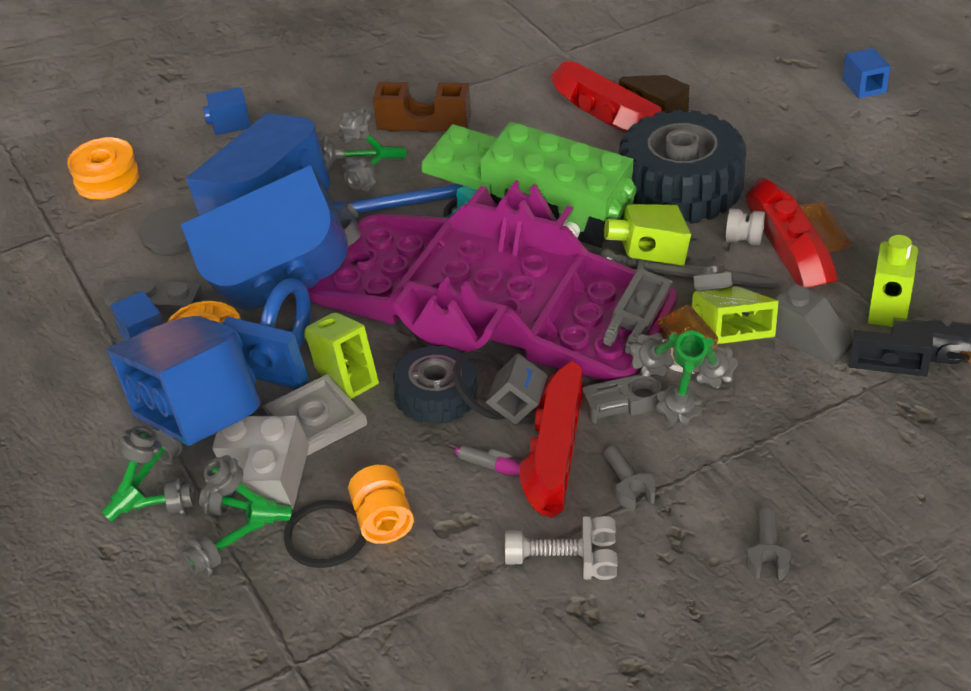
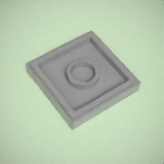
M328 374L262 406L264 416L298 417L309 443L307 456L367 425L366 415Z

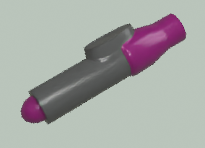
M465 444L455 448V454L460 460L495 470L501 474L520 477V463L512 459L511 454L491 448L489 451H485Z

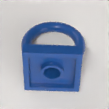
M287 278L281 281L269 295L262 312L260 324L228 316L222 324L233 327L239 334L243 344V355L246 363L252 369L255 379L292 389H298L308 384L309 377L299 349L305 339V329L310 322V295L306 285L301 280ZM290 293H293L296 299V318L292 332L275 328L280 307Z

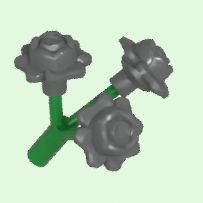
M361 107L356 111L343 112L339 120L340 130L337 135L343 138L345 143L351 140H366L374 149L345 150V147H335L327 135H324L322 142L319 143L328 173L336 160H345V157H348L346 163L342 165L344 180L354 190L361 189L369 192L371 186L376 184L373 176L374 165L381 159H404L406 149L404 146H382L370 135L368 122L371 114ZM360 156H374L370 161L364 160L363 158H353Z

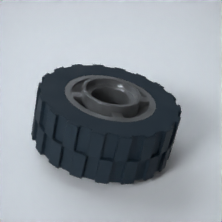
M428 345V347H418L410 353L407 352L401 360L397 361L396 369L393 370L394 399L398 409L402 410L404 415L412 417L418 422L424 421L429 422V424H436L438 422L448 423L453 419L463 417V414L472 409L459 394L453 379L454 364L463 355L461 350L452 349L445 345ZM468 359L462 363L461 378L466 390L476 401V365L474 362L472 363L471 359Z

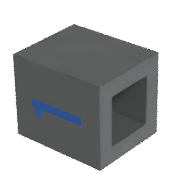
M518 353L495 374L485 403L516 425L539 405L548 375Z

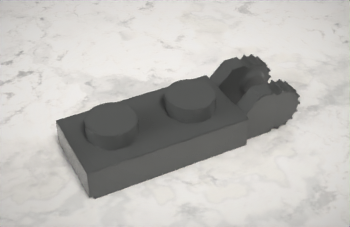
M638 268L613 312L603 343L612 346L618 337L621 327L631 330L633 332L626 341L625 352L632 355L630 346L633 343H637V337L640 334H647L671 289L673 281Z

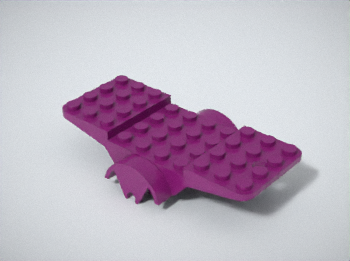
M515 180L498 205L490 196L487 187L480 186L470 201L464 203L449 218L391 214L367 216L358 222L361 235L356 242L348 246L346 257L341 266L331 275L319 280L314 287L308 289L311 302L393 325L400 318L414 334L435 346L445 345L452 349H459L461 352H470L481 348L488 340L526 349V359L528 361L560 369L569 362L574 361L582 368L583 376L606 382L639 375L641 368L634 369L632 367L633 356L625 352L626 341L633 331L621 327L618 337L612 346L603 343L613 312L637 270L587 251L567 226H564L574 207L567 205L559 219L556 220L536 184H533L530 188L531 194H525L519 188V181ZM672 286L646 335L661 334L672 314L677 299L676 291Z

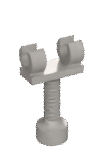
M582 516V538L578 539V541L577 539H565V541L564 539H561V541L560 539H553L552 541L551 539H548V541L547 539H535V541L531 539L530 541V539L524 536L523 530H505V565L523 564L524 558L530 556V554L531 556H534V554L536 556H542L543 554L544 556H547V554L548 556H551V554L553 556H560V554L561 556H564V554L565 556H577L578 554V556L583 558V579H591L592 576L601 580L613 579L617 576V553L610 549H601L592 553L591 543L597 546L614 544L616 542V521L608 516H599L592 520L590 516Z

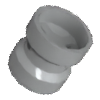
M730 208L726 228V242L737 243L740 240H747L750 245L761 246L765 212L753 211L751 214L743 213L741 209Z

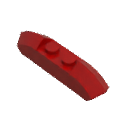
M563 61L552 73V82L555 88L573 105L623 133H626L634 123L638 124L642 118L646 116L653 117L656 113L661 112V107L575 61Z
M759 178L746 194L748 208L751 212H765L763 231L796 284L809 288L837 282L836 270L826 245L794 197L786 189L769 179Z
M574 361L561 367L547 378L540 403L535 408L537 410L535 432H539L538 437H531L529 456L520 462V482L527 500L538 513L550 518L563 512L565 508L582 404V368Z

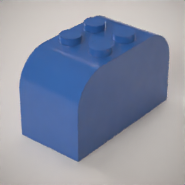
M266 113L186 177L199 216L309 165L312 166L326 190L331 185L313 121L304 117Z
M311 165L180 224L199 273L228 303L241 309H255L264 306L273 289L287 278L301 280L307 289L314 287L319 280L331 275L341 266L348 250L347 236L330 195Z
M200 316L184 317L158 325L106 349L133 416L158 430L161 429L163 433L187 446L246 418L260 406L261 400L255 387V375L246 363L243 355L242 340L237 331L231 326Z

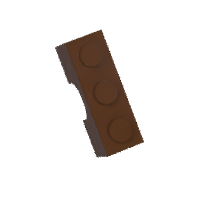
M378 82L373 97L377 130L392 132L417 130L419 132L447 131L452 124L467 129L469 127L471 118L469 83H438L434 101L430 103L416 101L409 92L408 82Z

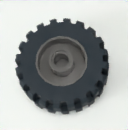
M673 110L671 113H665V111L658 112L653 117L646 116L642 118L638 124L634 123L620 141L619 155L634 159L632 181L637 187L634 204L678 205L684 220L690 221V224L699 223L704 218H707V220L716 218L719 212L724 214L741 197L744 187L746 144L736 128H733L724 119L720 121L716 115L710 113L704 115L700 111L691 110V112H682V110Z

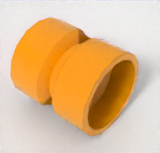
M373 465L365 467L351 478L348 485L349 495L353 508L356 511L362 536L367 541L375 544H386L402 538L411 530L414 523L413 513L405 496L400 476L394 468L387 465Z

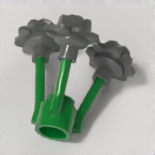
M692 330L685 331L680 336L672 333L669 339L662 342L660 333L651 336L640 334L637 337V343H633L630 346V352L633 356L631 365L634 369L641 368L642 376L649 377L653 374L664 376L667 372L666 367H671L674 364L671 348H674V360L679 366L683 367L680 385L670 384L667 390L657 393V400L659 402L656 405V410L664 414L667 422L687 425L692 418L700 417L702 414L700 408L702 398L695 395L689 386L692 372L698 373L696 375L698 383H707L716 389L721 387L722 381L725 383L732 382L733 371L737 368L738 361L735 358H731L733 355L731 348H722L717 344L715 345L712 338H705L703 334Z

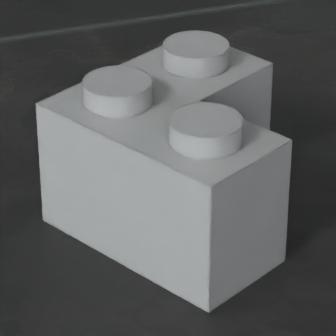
M247 416L218 431L212 446L216 457L229 455L237 459L238 465L243 469L244 474L241 482L245 486L267 499L276 500V504L291 505V509H294L309 449V443L298 417Z

